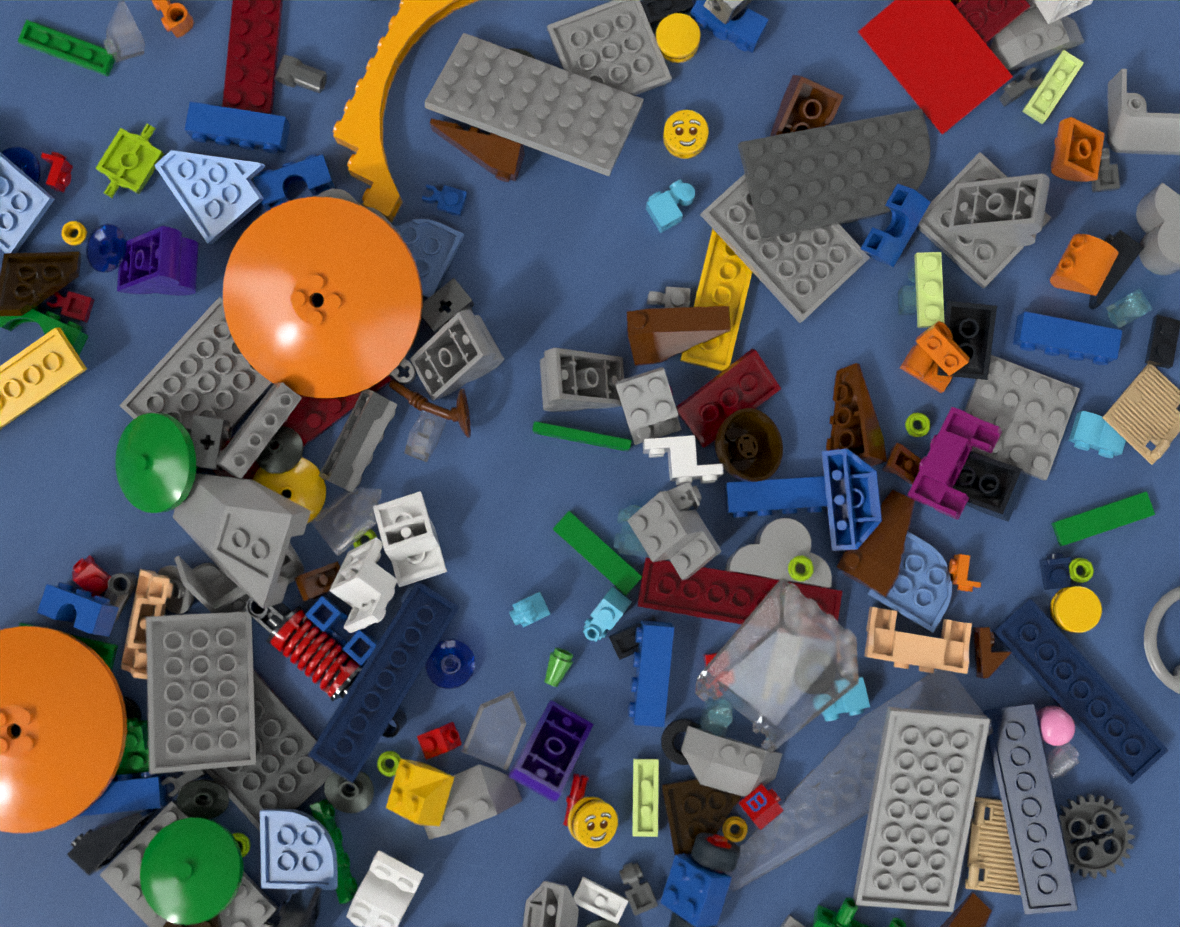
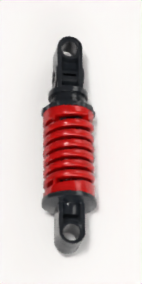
M250 598L247 601L246 610L251 617L270 633L266 642L272 644L279 652H283L286 658H290L291 663L298 664L297 668L300 671L305 670L304 674L307 677H312L311 680L314 684L320 683V689L328 694L332 702L339 698L343 699L364 665L361 666L352 657L346 661L349 654L345 651L339 654L342 650L340 644L332 648L335 644V639L329 638L326 642L327 632H322L318 635L321 629L316 625L311 629L310 627L313 625V622L305 616V612L300 606L291 611L282 602L263 609ZM399 708L391 719L396 723V727L389 723L382 736L386 738L395 737L406 725V714Z

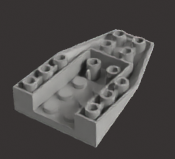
M196 473L190 493L175 508L173 518L217 567L262 608L282 603L289 580L279 575L291 537L304 534L311 511L251 479Z

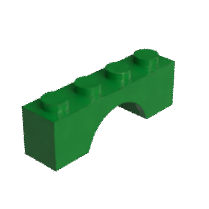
M38 306L23 316H0V327L10 332L17 326L28 322L38 323L44 334L60 327L78 355H80L89 335L81 332L83 327L71 321L67 325L59 322L60 316L49 311L44 315L38 312Z

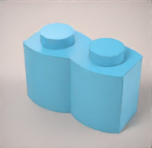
M1080 411L1076 414L1068 440L1075 443L1074 447L1089 451L1090 448L1099 451L1098 455L1106 458L1121 455L1126 442L1102 416L1086 411Z

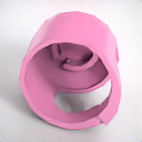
M1055 705L1046 706L1037 712L1044 742L1053 746H1062L1073 738L1075 723L1072 717L1062 708Z

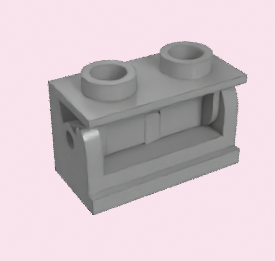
M690 481L666 491L679 512L687 511L691 506L697 510L702 499L697 486L692 487Z

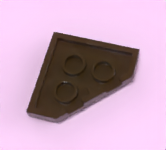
M80 252L4 253L0 273V316H23L78 278L82 259Z
M697 778L662 784L674 856L691 854L695 839L699 833L717 834L741 796L702 785L698 782Z

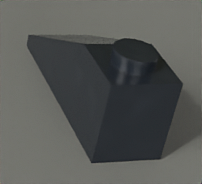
M1121 230L1113 235L1109 233L1103 239V241L1112 245L1119 254L1097 295H1090L1088 307L1092 310L1103 303L1144 248Z

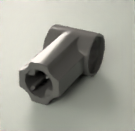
M283 55L275 79L289 87H296L297 85L321 94L326 85L327 73L304 65L297 58Z
M118 573L109 579L108 589L104 597L110 599L109 604L119 607L114 622L118 621L131 594L136 591L138 578L133 573ZM122 578L127 581V588L125 590L120 586Z

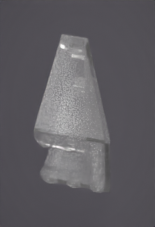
M782 578L699 674L695 694L704 701L709 697L714 701L719 697L725 700L753 722V731L756 734L761 730V733L766 735V740L762 742V747L772 753L859 684L856 636L849 629L845 630L840 626L831 614L823 612L814 600L806 598L796 585L789 584Z

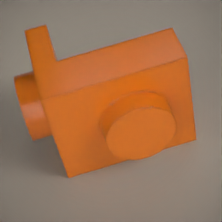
M954 555V558L949 562L948 571L951 574L952 585H958L957 590L973 592V588H981V583L967 581L969 555Z

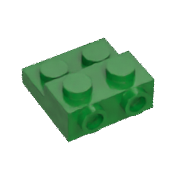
M138 718L127 719L125 749L115 775L149 772L148 720L138 721Z

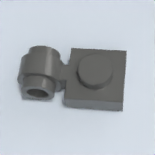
M638 862L624 865L623 869L619 870L624 885L629 883L632 886L625 890V894L634 915H639L657 907L658 902L649 881L646 880L639 883L643 873Z

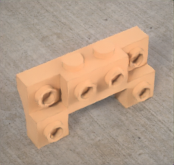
M140 569L120 666L121 669L130 672L133 678L147 679L146 617L165 615L166 598L171 597L173 583H169L170 579L168 576L159 575L156 571Z
M876 607L869 608L866 628L868 634L864 657L893 661L894 667L909 669V664L919 666L918 671L934 673V669L963 674L968 673L971 623L943 619L940 639L894 631L897 611Z

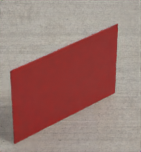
M894 0L858 31L942 135L1013 77L950 0Z

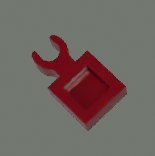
M68 291L66 298L56 292L53 296H57L58 301L55 304L46 303L54 309L63 308L61 312L63 316L87 323L95 300Z

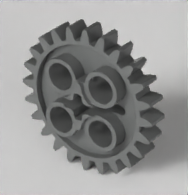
M1087 793L1086 800L1083 796L1077 795L1076 803L1068 798L1069 807L1066 808L1060 805L1059 807L1063 813L1059 817L1071 872L1075 874L1079 870V875L1084 878L1089 872L1090 877L1096 879L1097 872L1104 878L1107 877V869L1115 874L1116 869L1114 865L1118 864L1124 867L1121 861L1122 857L1130 859L1129 854L1125 852L1126 849H1134V846L1128 843V840L1135 838L1134 835L1128 833V830L1132 829L1133 825L1125 823L1129 816L1125 813L1120 814L1122 807L1119 805L1113 806L1114 801L1111 799H1107L1104 802V797L1101 795H1097L1096 799H1094L1092 794ZM1103 814L1104 822L1102 825L1097 826L1096 818L1098 815ZM1079 821V830L1072 833L1071 826L1073 822ZM1111 828L1113 829V832L1111 833H1103L1109 831ZM1091 831L1097 833L1092 835V840L1087 839V837L1091 836ZM1074 838L1079 839V840L1074 841L1073 843H1070V840H1071V839H1074ZM1108 839H1111V848L1107 851H1104V842ZM1087 846V854L1084 857H1079V849Z

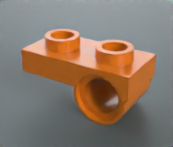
M152 0L156 10H161L164 15L161 21L167 32L172 31L176 38H179L192 29L194 24L193 18L182 4H171L170 0ZM184 15L180 21H175L178 16Z
M938 321L920 334L916 342L948 376H951L966 365L970 358L952 340L953 336L949 328L943 322Z

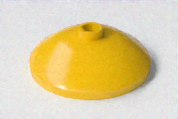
M301 457L294 468L285 473L272 474L260 467L253 477L254 481L282 496L283 490H290L292 495L287 499L311 511L307 524L316 518L324 506L326 499L325 480L319 477L320 470L311 461Z

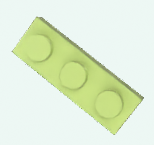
M1063 50L1022 112L1043 124L1084 62Z
M924 252L914 255L917 328H930L938 321L944 323L941 252Z
M633 758V837H658L659 759Z

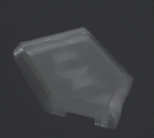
M355 488L353 493L346 490L311 520L313 526L338 556L377 523L373 506L378 505V501L381 498V489Z
M513 691L480 704L461 751L507 771L527 724Z

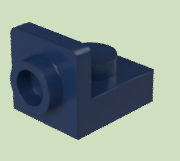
M1063 553L1047 554L1048 559L1039 560L1044 590L1072 587L1068 562H1072L1071 557H1063Z

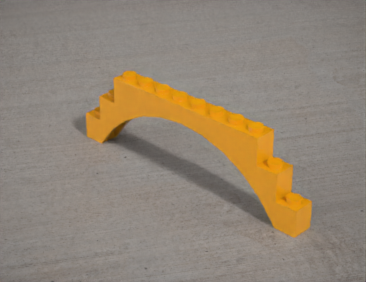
M401 0L400 10L396 16H392L386 36H382L379 40L378 51L375 57H371L367 63V72L364 78H360L356 84L354 97L349 99L345 105V114L341 120L336 122L333 128V136L336 142L357 152L352 154L348 161L349 173L352 177L371 186L363 194L362 201H364V207L380 211L391 223L403 201L389 173L384 150L383 117L388 92L399 66L412 46L433 25L446 16L479 0Z

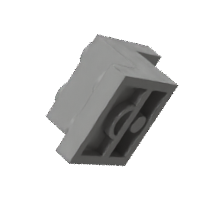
M663 367L615 382L635 445L643 443L644 439L659 438L682 430Z
M666 491L659 492L627 520L651 561L657 562L670 559L682 580L691 577L722 552L697 511L679 512Z

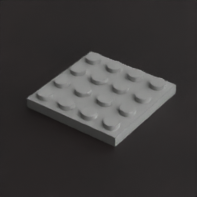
M613 0L547 25V31L563 70L634 96L672 81L640 0Z
M979 152L930 203L917 228L984 289L1024 246L1001 245L991 242L986 238H968L948 231L956 184L1008 178ZM1046 212L1044 213L1042 228L1051 219Z
M991 355L988 380H975L964 412L999 426L1003 432L992 454L973 447L971 452L1022 468L1027 475L1043 481L1047 480L1080 389Z

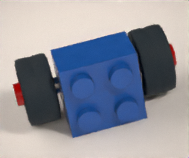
M699 833L695 839L691 854L675 855L660 902L673 911L668 927H717L732 879L725 872L735 870L741 852L740 847L736 843L721 835Z

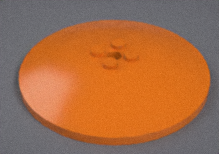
M306 197L288 201L270 209L244 231L232 250L226 266L223 281V306L228 328L235 344L257 372L272 383H284L299 395L314 398H336L356 394L370 388L392 373L402 362L413 345L419 330L423 308V292L419 271L412 253L401 236L388 222L366 207L351 201L332 197ZM316 292L324 297V304L321 307H317L312 303V296Z
M13 627L0 630V831L11 833L43 831L66 823L82 814L101 797L110 785L118 770L125 749L127 734L126 709L122 692L112 671L104 660L83 641L65 632L47 627ZM13 724H18L21 728V734L18 738L14 737L11 733Z

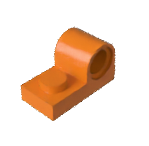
M915 345L911 348L900 366V369L940 393L945 391L952 379L951 376L937 375V363L920 345Z

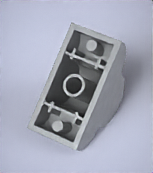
M1043 173L956 184L948 231L968 238H986L991 242L1007 246H1028L1034 244L1036 234L1042 230L1050 178Z
M1161 183L1143 196L1137 206L1136 218L1139 226L1146 233L1140 242V245L1144 248L1139 256L1142 264L1152 273L1170 275L1180 270V195L1164 183Z
M463 310L458 312L410 358V361L432 401L451 394L466 383L494 370L504 361V357L481 316H474L472 310Z
M553 348L544 352V358L540 359L544 411L568 412L588 408L603 409L622 406L615 382L624 379L623 357Z
M790 518L777 519L764 525L759 530L755 543L734 551L730 555L725 571L822 588H831L832 581L828 564L818 555L810 553L811 538L807 529L800 522ZM806 556L812 561L814 572L808 580L796 581L791 578L788 573V564L792 558ZM799 563L796 566V571L800 574L804 572V565Z

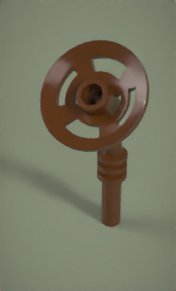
M395 379L390 382L389 387L409 400V404L413 405L414 408H417L419 411L424 410L447 420H453V422H458L467 438L471 437L470 416L464 388H461L459 391L456 407H451V410L428 402V399L422 394L411 391Z

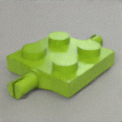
M146 123L140 135L131 134L122 128L119 129L95 168L100 173L106 175L111 181L103 192L108 197L113 199L119 187L128 188L140 195L156 169L154 165L165 155L148 141L156 130L153 126Z

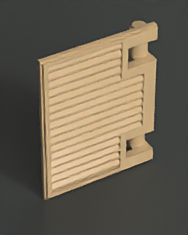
M1147 364L1102 418L1153 465L1170 447V443L1180 432V412L1176 409L1180 404V390L1154 365ZM1149 441L1156 446L1152 451L1146 447Z
M975 797L974 818H971L967 858L969 874L968 879H965V889L1021 895L1002 801ZM985 807L990 808L989 820H984ZM979 869H984L983 881H978Z

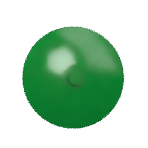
M147 413L136 417L127 425L119 439L116 450L115 466L120 488L133 506L148 513L171 511L186 499L191 491L196 475V453L188 431L177 419L163 413Z
M184 818L165 826L148 844L140 866V884L147 903L159 916L177 924H197L219 915L235 898L243 876L242 853L234 836L221 824L204 818Z

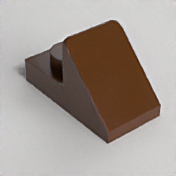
M896 443L891 448L882 471L897 474L903 480L913 485L920 471L919 465L922 459L902 444Z
M338 561L294 578L304 601L312 598L316 599L331 592L330 589L341 568Z
M973 627L976 677L986 679L994 673L1011 652L991 651V647L994 646V635L990 632V627Z

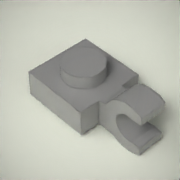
M666 287L665 294L649 291L647 304L664 305V308L689 307L690 288Z

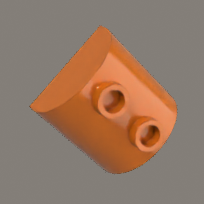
M1072 117L1060 121L1057 137L1054 142L1055 151L1051 162L1052 174L1069 181L1087 182L1097 180L1105 133Z
M1075 234L1072 236L1055 268L1050 282L1055 288L1096 296L1119 253L1112 245L1097 237L1087 234Z

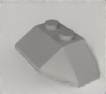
M1037 7L1024 12L997 34L993 39L990 49L1009 72H1013L1061 53L1063 50L1066 51L1084 43V40L1075 20L1065 16L1048 24Z
M691 726L687 727L681 752L700 784L744 797L749 795L761 783L765 786L776 778L782 753Z
M479 764L452 775L454 776V781L440 827L424 825L429 840L449 835L493 817L523 800L515 780L504 773Z
M543 881L540 887L526 900L523 927H577L579 909L568 886Z

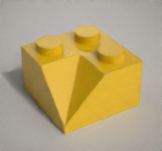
M400 759L386 808L415 824L440 827L454 776L424 762Z

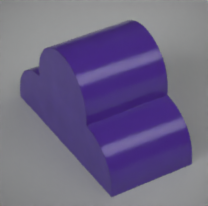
M160 226L121 243L117 292L129 294L159 293L176 296L195 294L199 243L182 237L181 231L168 226Z
M550 700L517 757L508 777L546 799L556 802L568 781L594 724Z

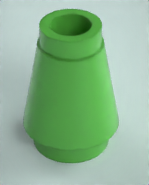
M557 647L553 652H550L544 682L558 687L573 664V654Z

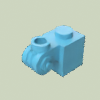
M681 179L671 184L669 191L667 190L664 193L659 191L648 198L646 210L660 233L682 221L683 215L677 206L678 203L688 206L694 200V187L688 183H683Z
M611 587L590 615L592 618L584 622L583 633L586 638L595 642L598 639L601 640L602 637L605 638L607 635L606 630L610 631L632 601L614 587Z
M541 592L513 604L514 609L509 612L515 626L522 624L523 628L551 614Z
M861 676L838 680L835 685L837 690L836 699L827 695H821L815 702L817 711L823 714L825 721L839 719L840 713L849 712L850 716L864 713V708L870 707L864 679Z

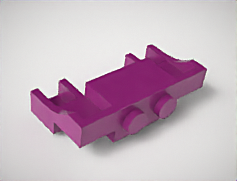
M951 407L938 435H935L931 440V449L927 457H923L920 462V471L908 496L915 501L934 508L942 514L959 520L969 497L965 493L953 489V486L973 447L992 454L1003 432L1001 428L960 409Z

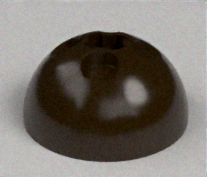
M744 408L730 414L720 425L715 438V452L719 463L723 465V469L731 476L746 482H758L768 479L777 471L782 460L783 443L776 424L769 416L757 409Z

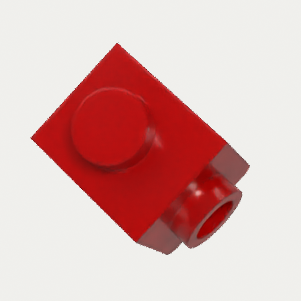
M42 152L41 158L52 165L46 184L55 191L64 193L66 187L71 182L73 166L66 161V156L51 152L50 155Z
M91 555L85 560L83 558L80 559L72 568L73 581L84 590L91 592V596L94 598L95 595L99 596L108 588V582L112 576L99 567Z
M454 722L447 723L417 736L426 760L449 752L462 744Z

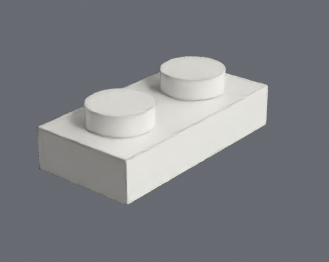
M582 877L573 896L577 905L618 924L628 903L627 898L585 877Z

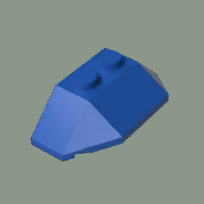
M849 449L822 451L832 551L858 549L882 522L877 470Z

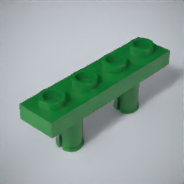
M325 798L313 803L310 807L313 817L325 827L333 840L337 854L338 887L335 890L339 903L343 904L354 898L358 886L356 879L352 877L350 872L349 856L343 849L342 832L336 826L334 819L335 809Z
M849 897L845 898L838 913L820 905H817L814 911L813 927L870 926L853 920L859 905H855L854 899ZM893 918L889 927H906V923L899 918Z

